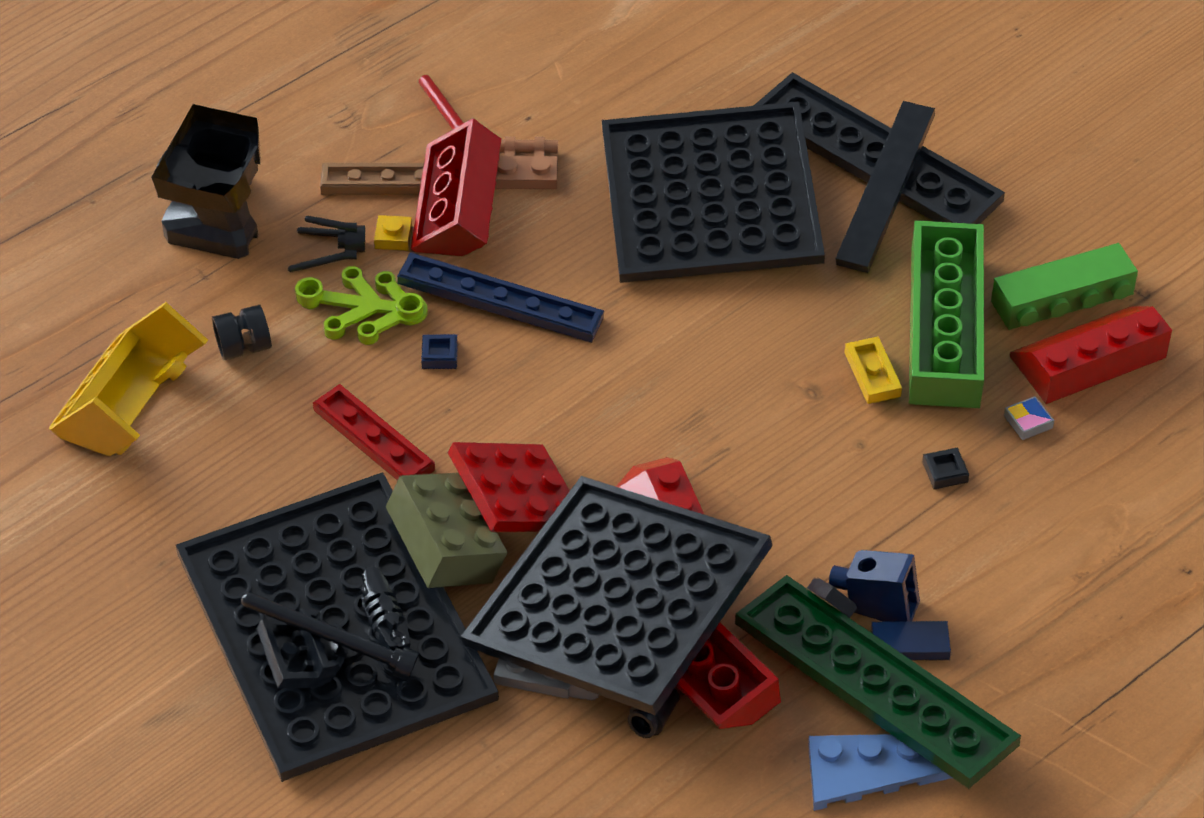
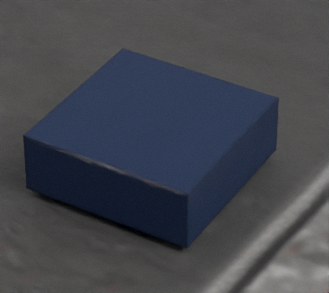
M457 334L422 335V369H457Z

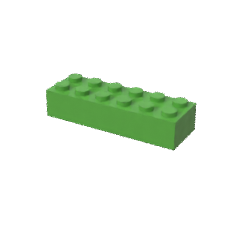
M915 221L911 248L909 404L980 408L984 385V224Z

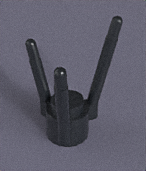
M306 216L305 221L308 223L336 229L298 227V233L338 237V249H345V252L291 265L288 267V271L304 270L344 259H357V252H365V225Z

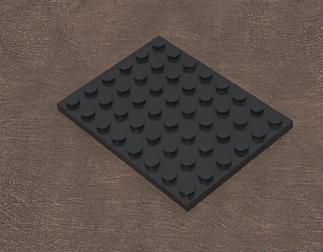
M383 472L176 544L177 555L281 782L499 700L498 690L479 653L468 646L465 647L461 635L466 629L444 587L427 588L389 515L386 505L393 490ZM370 565L379 567L384 577H386L390 589L394 591L399 607L406 619L411 640L410 649L419 652L409 680L406 681L393 676L394 671L389 670L387 664L349 649L340 670L327 684L314 688L278 689L257 631L261 619L274 618L243 606L241 602L243 594L251 592L298 612L301 609L319 611L320 619L334 626L338 623L343 630L381 645L374 635L369 619L366 616L359 592L361 585L364 583L362 582V574L366 567H370Z

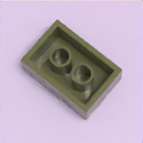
M459 473L400 476L386 505V509L427 588L493 583L508 552L497 532L490 531Z

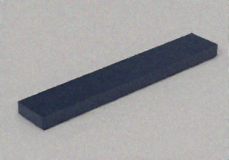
M411 252L397 276V284L590 343L593 342L604 318V310Z

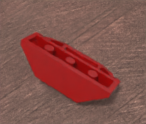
M666 457L635 465L616 486L704 514L681 461Z

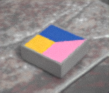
M1036 396L1008 406L1004 411V417L1022 440L1050 430L1054 425V419Z

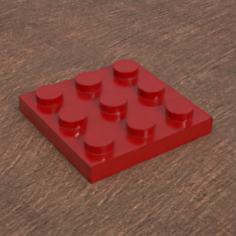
M453 442L447 452L491 532H539L570 491L543 444Z

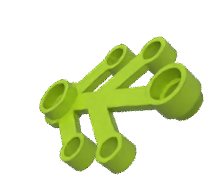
M356 266L346 267L342 271V283L344 287L354 289L358 295L323 290L321 281L313 277L303 278L295 286L297 302L306 309H314L320 304L352 308V310L339 316L328 317L324 321L325 336L332 340L342 338L345 335L346 327L376 313H384L386 315L373 322H362L357 328L358 340L362 344L371 345L378 341L379 333L399 323L405 325L418 324L428 314L427 304L423 298L416 293H405L397 284L395 275L389 271H382L375 276V286L379 293L388 294L393 301L381 299L363 278L362 270Z

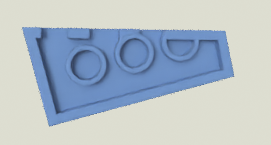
M891 734L809 736L808 747L814 811L827 808L828 803L845 800V803L862 800V795L882 790L884 794L899 791L900 786L917 783L921 786L952 778Z

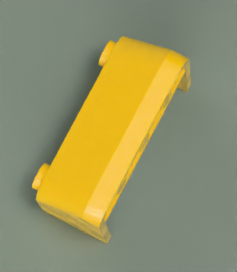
M167 302L163 303L116 337L54 419L49 430L62 440L109 457L115 453L119 456L122 455L140 436L130 425L156 389L168 378L172 381L177 379L187 367L184 363L187 356L205 345L208 339Z

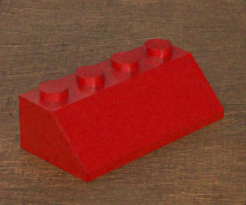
M474 118L427 144L411 250L414 252L465 256L487 244L490 218L493 210L492 204L497 168L500 159L501 138Z
M1129 306L1011 351L1010 358L1044 403L1049 404L1165 359L1172 329L1153 306Z
M721 622L676 685L719 729L752 725L781 703L779 679Z

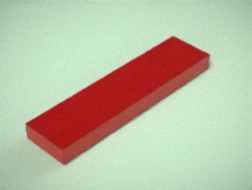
M338 384L313 402V409L318 415L397 481L400 476L424 475L435 471V462L341 384Z

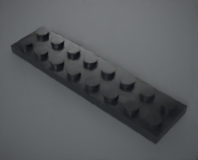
M793 72L753 105L799 102L807 148L867 183L891 130L889 126ZM922 146L899 202L934 222L980 224L1004 202L1005 192Z

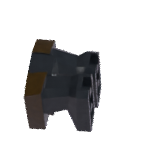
M195 104L191 106L151 176L158 198L172 201L162 218L164 237L169 244L236 259L249 255L248 245L252 238H258L257 224L249 212L246 201L251 194L250 185L261 161L257 118Z

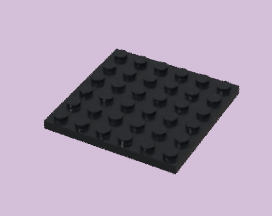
M799 102L602 120L620 283L825 263V253Z
M581 476L461 635V639L465 647L468 646L476 651L656 715L772 548V540L770 535Z

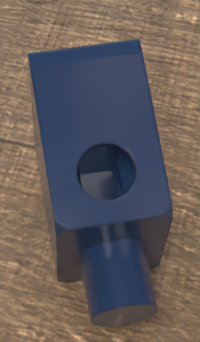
M860 550L856 552L850 568L834 565L830 571L829 584L836 589L848 592V598L858 607L854 613L882 622L913 620L920 603L915 557L913 554Z

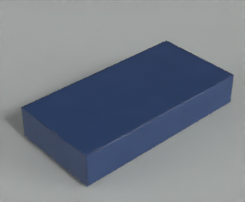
M948 621L872 622L871 624L872 634L910 660H950L951 649Z

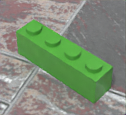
M1116 243L995 277L991 302L1008 330L1133 295L1138 270L1121 244Z

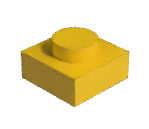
M378 215L374 236L375 249L408 251L412 232V217Z

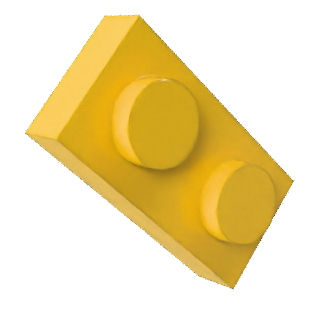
M879 336L845 343L844 353L867 404L901 397L902 386Z

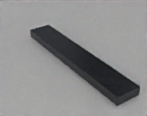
M907 101L902 102L835 258L836 265L869 273L935 117V108Z

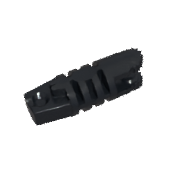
M371 565L366 567L362 574V582L364 583L361 585L359 592L362 598V606L366 611V616L369 619L374 635L382 646L395 651L396 647L402 650L404 647L410 648L411 640L406 619L399 607L394 591L390 589L387 579L379 567Z

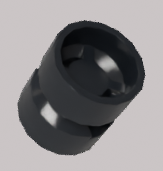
M260 304L241 309L237 316L232 312L212 316L213 330L223 360L243 356L245 349L255 353L272 348L268 324ZM247 329L248 332H244L242 335L241 330Z

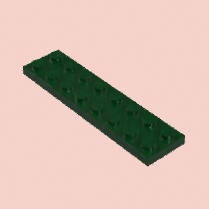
M788 575L784 576L735 614V625L968 789L1020 746V734Z

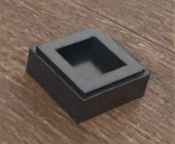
M958 447L923 454L922 463L933 489L968 483L969 473Z
M814 577L807 587L815 595L849 618L858 608L848 597L818 577Z

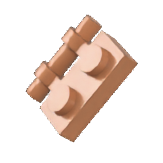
M505 136V140H501L500 153H505V156H500L498 162L495 189H557L558 156H545V153H558V140H545V137H535V140H515V137ZM515 153H534V156H515Z

